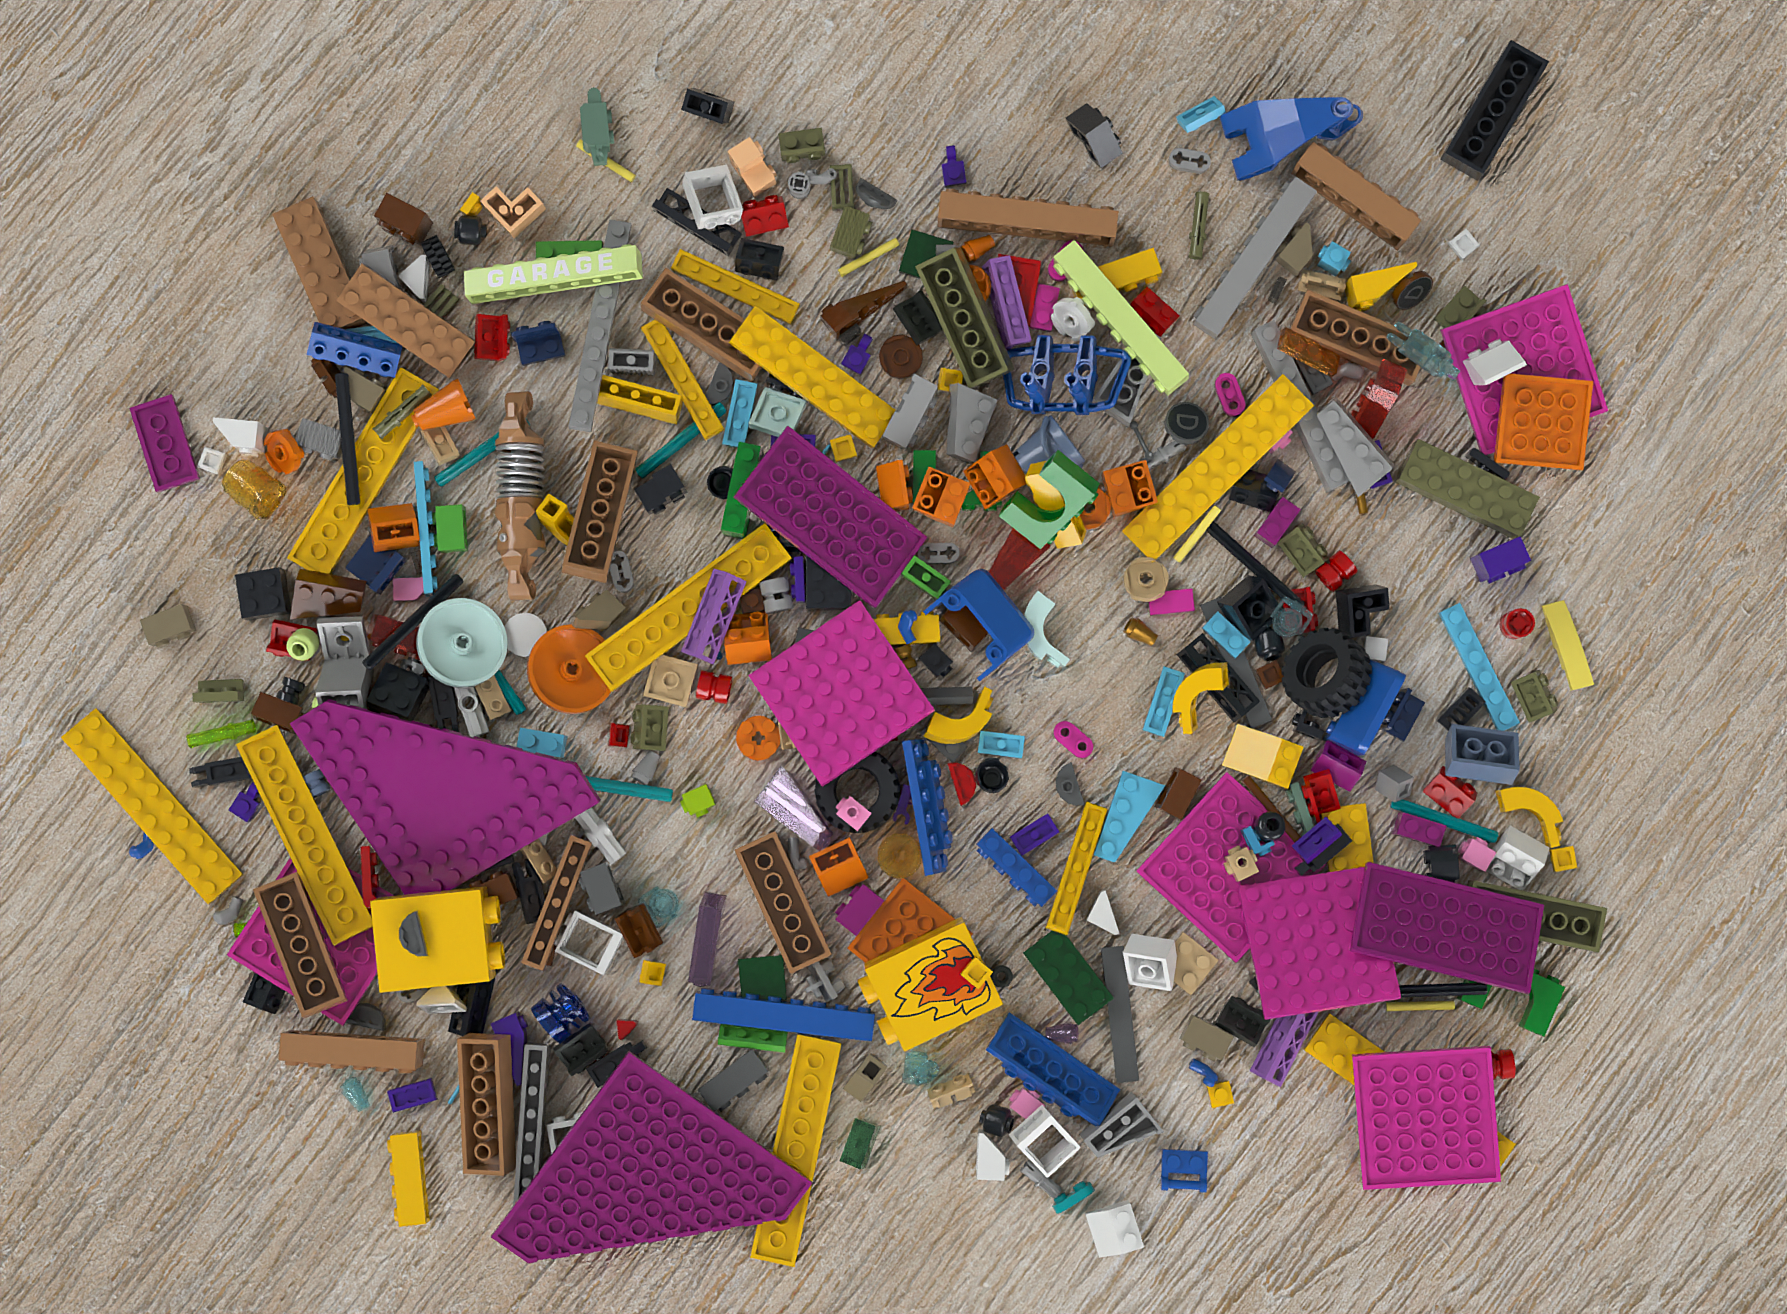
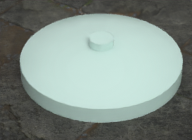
M467 598L446 600L433 607L421 622L416 639L418 656L427 672L436 680L459 688L477 686L490 679L503 664L508 646L504 625L497 614L485 604Z

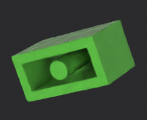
M462 504L435 506L436 512L432 513L433 525L437 527V534H434V547L438 548V551L441 553L468 551L466 507Z
M915 555L901 573L902 577L935 600L940 598L951 584L949 579Z

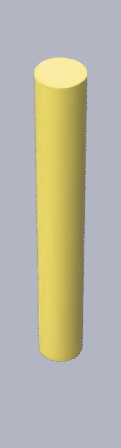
M580 139L576 147L587 153L583 150V140ZM608 157L607 165L605 166L629 182H633L636 175Z
M894 238L839 268V274L841 277L849 274L899 246V242Z
M1214 505L1173 557L1176 561L1180 563L1221 512L1219 507Z
M1454 1001L1386 1002V1011L1455 1009Z

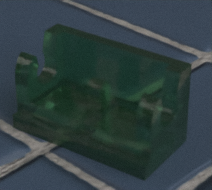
M855 1118L840 1162L858 1169L866 1168L881 1125L869 1123L865 1119Z

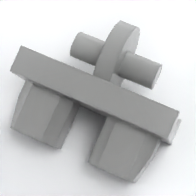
M830 959L821 962L817 961L807 966L811 975L806 978L810 985L805 988L806 993L813 990L816 998L823 995L825 1001L828 1002L837 998V994L845 988L840 978L829 981L826 974L835 970Z

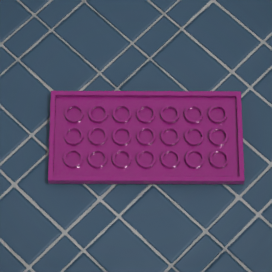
M789 426L785 427L733 496V498L873 608L878 606L927 539L926 535Z
M1367 862L1364 869L1350 951L1529 994L1544 905Z

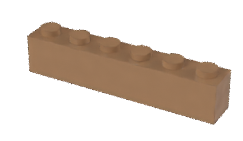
M570 835L522 959V964L544 972L579 882L580 872L583 871L591 851V842Z

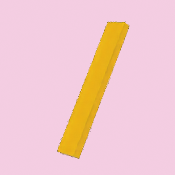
M679 249L671 266V270L748 306H757L766 314L790 325L800 307V303L682 249Z
M656 320L642 326L641 329L678 394L682 395V401L705 441L724 431V427L667 328Z
M1089 802L1085 803L1047 921V929L1065 935L1069 932L1107 808Z

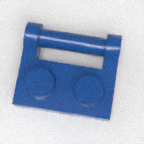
M1162 1149L1161 1190L1168 1191V1188L1189 1189L1206 1193L1208 1151ZM1169 1173L1199 1174V1181L1168 1179Z

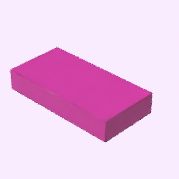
M1192 588L1165 591L1162 597L1148 602L1150 616L1195 611Z

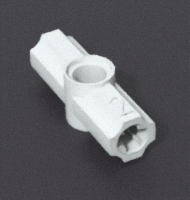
M475 686L466 688L454 687L458 706L462 711L470 737H478L489 733L481 707V700L477 695ZM469 697L475 700V705L471 709H467L464 704L465 700Z
M592 807L574 817L584 829V834L595 847H598L611 865L626 854L625 849L613 836L614 833L603 818L597 815Z

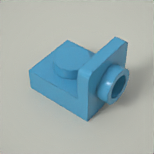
M1251 826L1240 830L1249 849H1252L1254 854L1258 853L1259 856H1262L1272 851L1270 847L1275 845L1274 841L1260 845L1259 841L1261 839Z

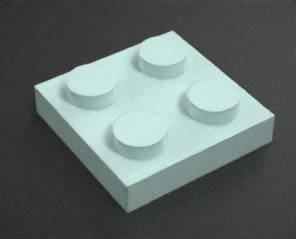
M764 387L749 421V428L779 437L786 426L795 431L806 407V400Z

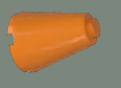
M458 378L414 408V414L411 415L415 427L420 426L422 430L469 422L476 419Z

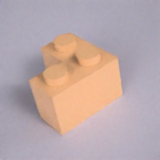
M748 137L727 151L730 163L754 198L776 185L775 177L777 174L770 164L767 166L763 161V158H765L764 151L757 140L753 142Z
M497 186L480 201L484 208L513 238L517 237L546 210L542 201L528 187L512 202Z

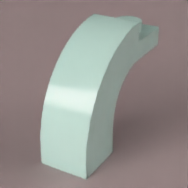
M1037 591L1024 613V616L1034 628V637L1027 643V646L1039 661L1047 655L1049 657L1048 662L1057 668L1059 666L1064 668L1070 659L1054 648L1046 640L1043 632L1044 620L1055 606V603Z

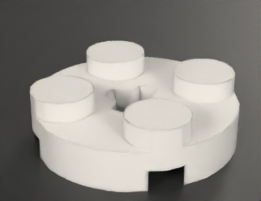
M1078 297L1073 299L1062 298L1052 308L1054 313L1051 314V319L1055 328L1063 336L1065 334L1071 336L1073 341H1079L1081 335H1088L1095 326L1094 319L1084 306L1082 299Z

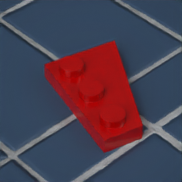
M998 254V258H999V257H1004V256H1009V255H1004V254ZM1010 256L1027 324L1030 327L1041 261Z

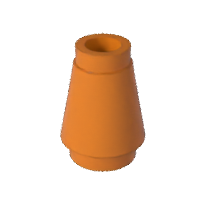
M991 235L966 241L961 248L967 262H975L991 248L995 247V242Z

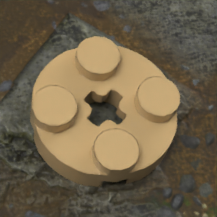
M1150 557L1138 558L1124 572V587L1133 600L1150 602L1165 594L1169 581L1168 571L1163 564L1161 565L1156 562L1155 559ZM1144 575L1152 578L1149 584H1144V582L1140 581Z

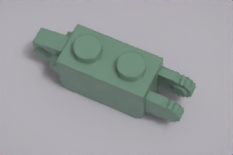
M593 87L587 93L588 103H584L580 107L583 150L588 154L591 153L594 166L607 165L610 144H614L613 130H609L608 123H612L611 110H607L606 102L601 101L600 90Z

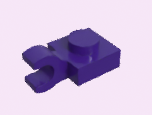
M955 145L946 146L947 163L941 164L944 187L966 184L964 162L956 160Z
M864 333L858 347L851 344L841 365L861 375L871 357L866 351L873 340L872 337Z
M254 782L248 788L247 794L243 791L239 792L229 808L230 812L246 822L251 820L261 804L256 800L259 792Z
M903 785L898 807L893 815V821L896 822L897 816L903 814L906 817V825L910 821V816L906 811L907 804L912 805L909 785Z

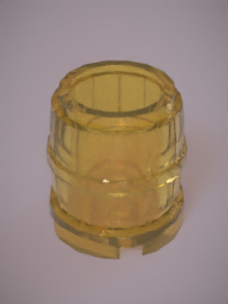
M243 459L233 464L222 480L225 493L237 505L248 510L250 515L259 520V517L262 519L267 518L279 507L281 502L278 499L281 495L285 497L287 489L285 484L278 479H274L268 474L267 470L250 460Z
M893 834L887 837L881 843L878 850V862L881 869L887 875L894 878H906L913 875L919 869L922 862L919 843L913 837L906 834ZM902 849L905 851L904 856L906 859L897 862L895 861L896 856L894 852H899Z

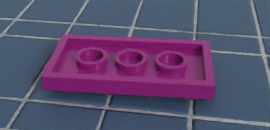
M170 394L129 408L155 491L159 493L200 479L174 395Z

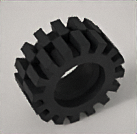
M437 235L420 242L438 278L455 271Z

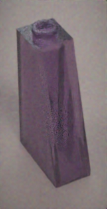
M780 766L754 802L812 847L821 851L822 848H825L830 843L831 836L834 833L794 776Z
M705 892L699 905L688 982L693 983L695 986L705 987L706 985H711L727 895Z

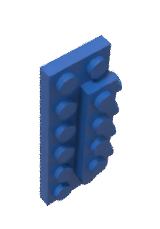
M924 739L902 741L925 876L947 872L948 859L946 854L943 853V849L951 848L953 837L947 825L949 814L947 808H944L943 799H945V791L943 786L940 785V765L937 764L936 760H927L929 748Z
M1010 1012L1005 1016L986 1048V1051L1003 1062L1001 1066L1005 1068L1004 1072L1012 1078L1018 1077L1024 1081L1023 1085L1025 1088L1040 1092L1045 1102L1049 1104L1055 1103L1060 1106V1111L1068 1117L1080 1115L1095 1127L1101 1125L1120 1091L1118 1087Z

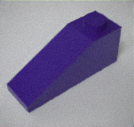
M518 1011L491 1023L494 1034H508L511 1036L512 1076L516 1086L522 1084L524 1047L527 1044L526 1028L528 1027L525 1016L520 1015Z

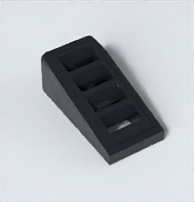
M1468 687L1440 716L1437 722L1447 731H1449L1451 723L1446 719L1448 716L1457 725H1465L1486 701ZM1467 696L1476 703L1474 706L1465 699ZM1462 703L1470 711L1467 713L1459 706V704ZM1456 710L1464 718L1460 720L1453 711Z

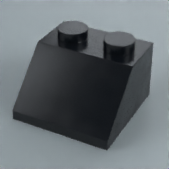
M1251 575L1245 577L1217 602L1226 619L1250 641H1253L1283 614L1264 578Z

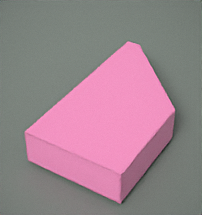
M423 577L393 578V601H417L423 595Z

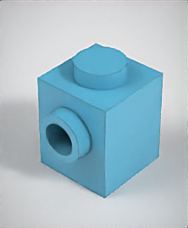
M1332 241L1328 247L1324 245L1318 254V257L1321 259L1317 266L1336 277L1340 270L1345 272L1351 262L1348 259L1351 252Z

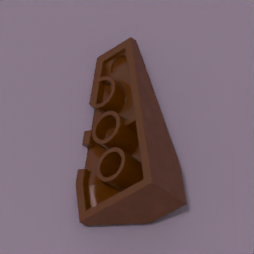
M904 280L838 302L834 306L829 304L821 311L823 313L820 315L821 321L837 341L906 290L907 283Z

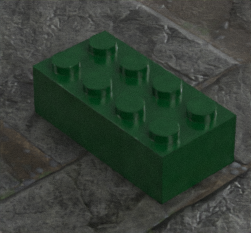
M1052 930L1023 952L1077 1025H1080L1114 999L1113 995L1067 935Z

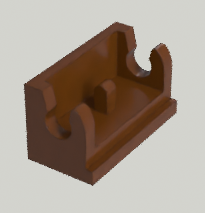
M966 605L958 611L948 610L939 620L970 652L989 634Z
M260 692L251 715L257 721L271 726L278 725L279 729L296 735L290 723L304 713H302L303 708Z
M1175 767L1154 807L1182 820L1202 780L1183 769Z
M644 903L628 908L614 918L634 958L641 956L645 952L649 953L663 944Z

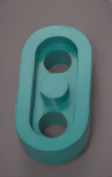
M1083 1180L1073 1186L1074 1191L1067 1195L1064 1192L1054 1198L1055 1203L1052 1207L1056 1214L1067 1210L1092 1194L1095 1189L1091 1182L1085 1183Z

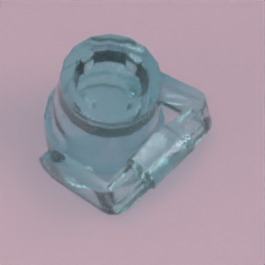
M1283 597L1270 615L1273 618L1272 625L1275 632L1282 637H1292L1297 633L1301 636L1313 618V614L1304 605L1288 597ZM1284 602L1290 606V608L1279 610ZM1302 614L1308 618L1303 626L1301 616Z
M658 886L638 899L639 904H645L656 928H660L677 916L675 912L679 906L678 897L672 890H658ZM652 894L649 905H647L644 899ZM656 916L667 919L659 923Z
M908 1052L905 1054L902 1082L917 1086L927 1084L938 1075V1064L932 1059L928 1060V1054L925 1052Z

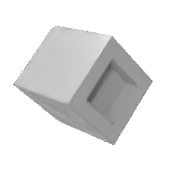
M1392 765L1379 771L1375 789L1393 802H1397L1410 796L1414 777L1399 767Z

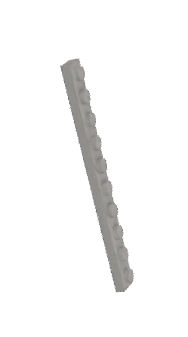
M609 220L604 248L613 249L628 244L632 228L631 223ZM621 282L596 286L571 410L569 429L592 432Z

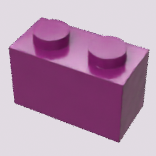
M1281 497L1253 536L1270 548H1273L1301 509L1286 498Z
M1327 740L1316 755L1310 771L1316 773L1329 769L1333 783L1350 792L1362 776L1367 761Z
M1398 812L1392 834L1430 846H1441L1446 825L1404 812Z
M865 884L861 887L856 885L849 894L852 899L847 905L843 902L835 912L838 915L835 920L855 936L858 935L884 902L880 896Z

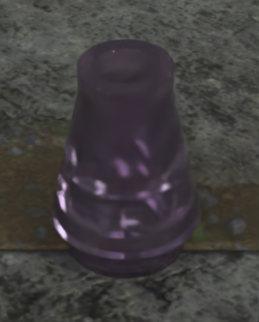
M1072 1022L1046 1027V1038L1049 1040L1073 1044V1042H1078L1079 1040L1078 1025L1072 1024Z

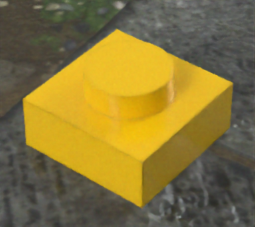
M472 192L460 208V211L466 216H477L483 207L480 202L482 199Z
M940 368L938 390L950 392V384H962V372Z
M851 434L830 440L836 463L857 457Z
M1573 846L1549 850L1553 872L1577 868Z
M975 956L960 974L979 989L993 971Z
M643 960L639 982L662 986L666 964Z
M1228 1080L1215 1083L1213 1087L1207 1086L1211 1108L1234 1104Z

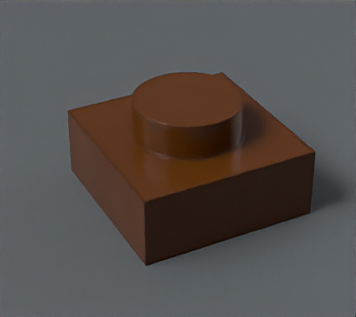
M760 588L752 589L740 597L743 614L765 611Z
M1277 660L1255 670L1265 690L1281 683L1282 677H1284Z

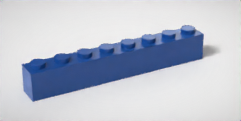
M701 988V991L695 993L692 1017L694 1021L872 1041L875 1012H872L870 1007L858 1006L857 1010L849 1009V1005L835 1004V1007L826 1006V1002L813 1001L812 1005L804 1004V1000L791 998L790 1002L781 1001L782 997L768 996V1000L759 999V994L746 993V997L737 996L735 991L725 990L723 994L714 993L715 989Z

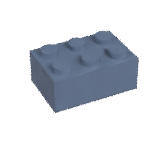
M1451 724L1445 738V776L1513 785L1520 770L1518 733Z

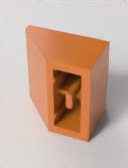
M1007 444L990 451L963 471L985 509L1027 485L1025 474Z
M897 460L876 466L880 499L894 511L909 509V503H913L911 487H906V481H909L908 465H903V460Z
M1146 460L1102 472L1101 477L1111 503L1113 517L1135 512L1158 503Z
M928 467L912 509L935 521L954 527L971 483Z
M412 503L367 509L374 552L419 547L420 538Z
M765 611L733 614L724 637L727 665L772 660L768 614Z
M850 837L809 856L828 897L869 878Z

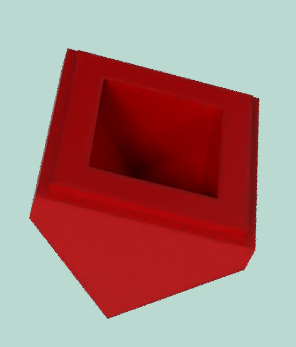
M610 723L608 746L627 748L630 725Z
M631 1019L616 1020L618 1038L620 1040L625 1039L638 1025V1021Z

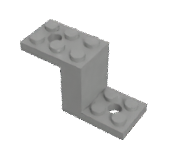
M363 616L318 618L316 624L325 659L315 692L318 705L330 699L347 706L353 705L367 709L366 701L374 668L368 670L362 664V661L371 654ZM344 635L348 637L349 640L342 641L340 638H338V636Z

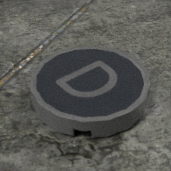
M1180 402L1168 410L1164 425L1166 432L1176 442L1184 445L1195 444L1205 437L1209 427V419L1205 411L1197 404Z

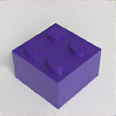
M1521 536L1470 558L1480 583L1487 580L1488 584L1506 577L1505 572L1511 575L1527 568L1525 564L1531 561Z

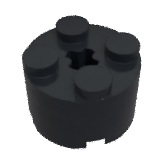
M1456 844L1428 846V850L1423 851L1424 864H1428L1429 873H1425V876L1455 883V880L1460 879L1458 853L1453 854L1452 850L1457 848Z

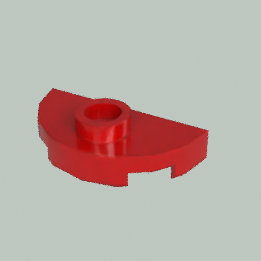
M956 762L947 763L960 806L969 802L975 793V776L963 764Z

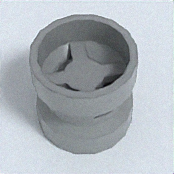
M796 172L789 177L788 187L790 194L797 199L807 197L811 190L808 176L804 173Z

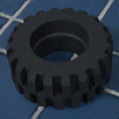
M1321 628L1319 632L1314 630L1309 632L1308 636H1302L1298 639L1299 642L1296 645L1293 644L1290 648L1289 656L1286 655L1284 659L1285 666H1282V675L1284 676L1282 677V685L1285 687L1286 695L1306 712L1320 718H1328L1329 716L1333 718L1339 716L1340 712L1344 714L1350 711V707H1355L1359 703V698L1361 696L1364 697L1367 692L1365 688L1367 685H1370L1371 678L1369 674H1372V665L1369 664L1370 657L1366 650L1345 632L1335 628ZM1338 658L1337 670L1333 677L1326 684L1315 688V680L1319 670L1327 662Z
M873 752L823 787L817 778L815 781V798L820 812L830 824L842 831L865 833L875 830L891 818L898 806L900 798L899 778L892 764L877 752ZM854 769L865 770L872 774L879 787L876 802L867 809L872 814L858 831L836 814L839 811L836 808L839 804L836 793L837 783L843 774Z

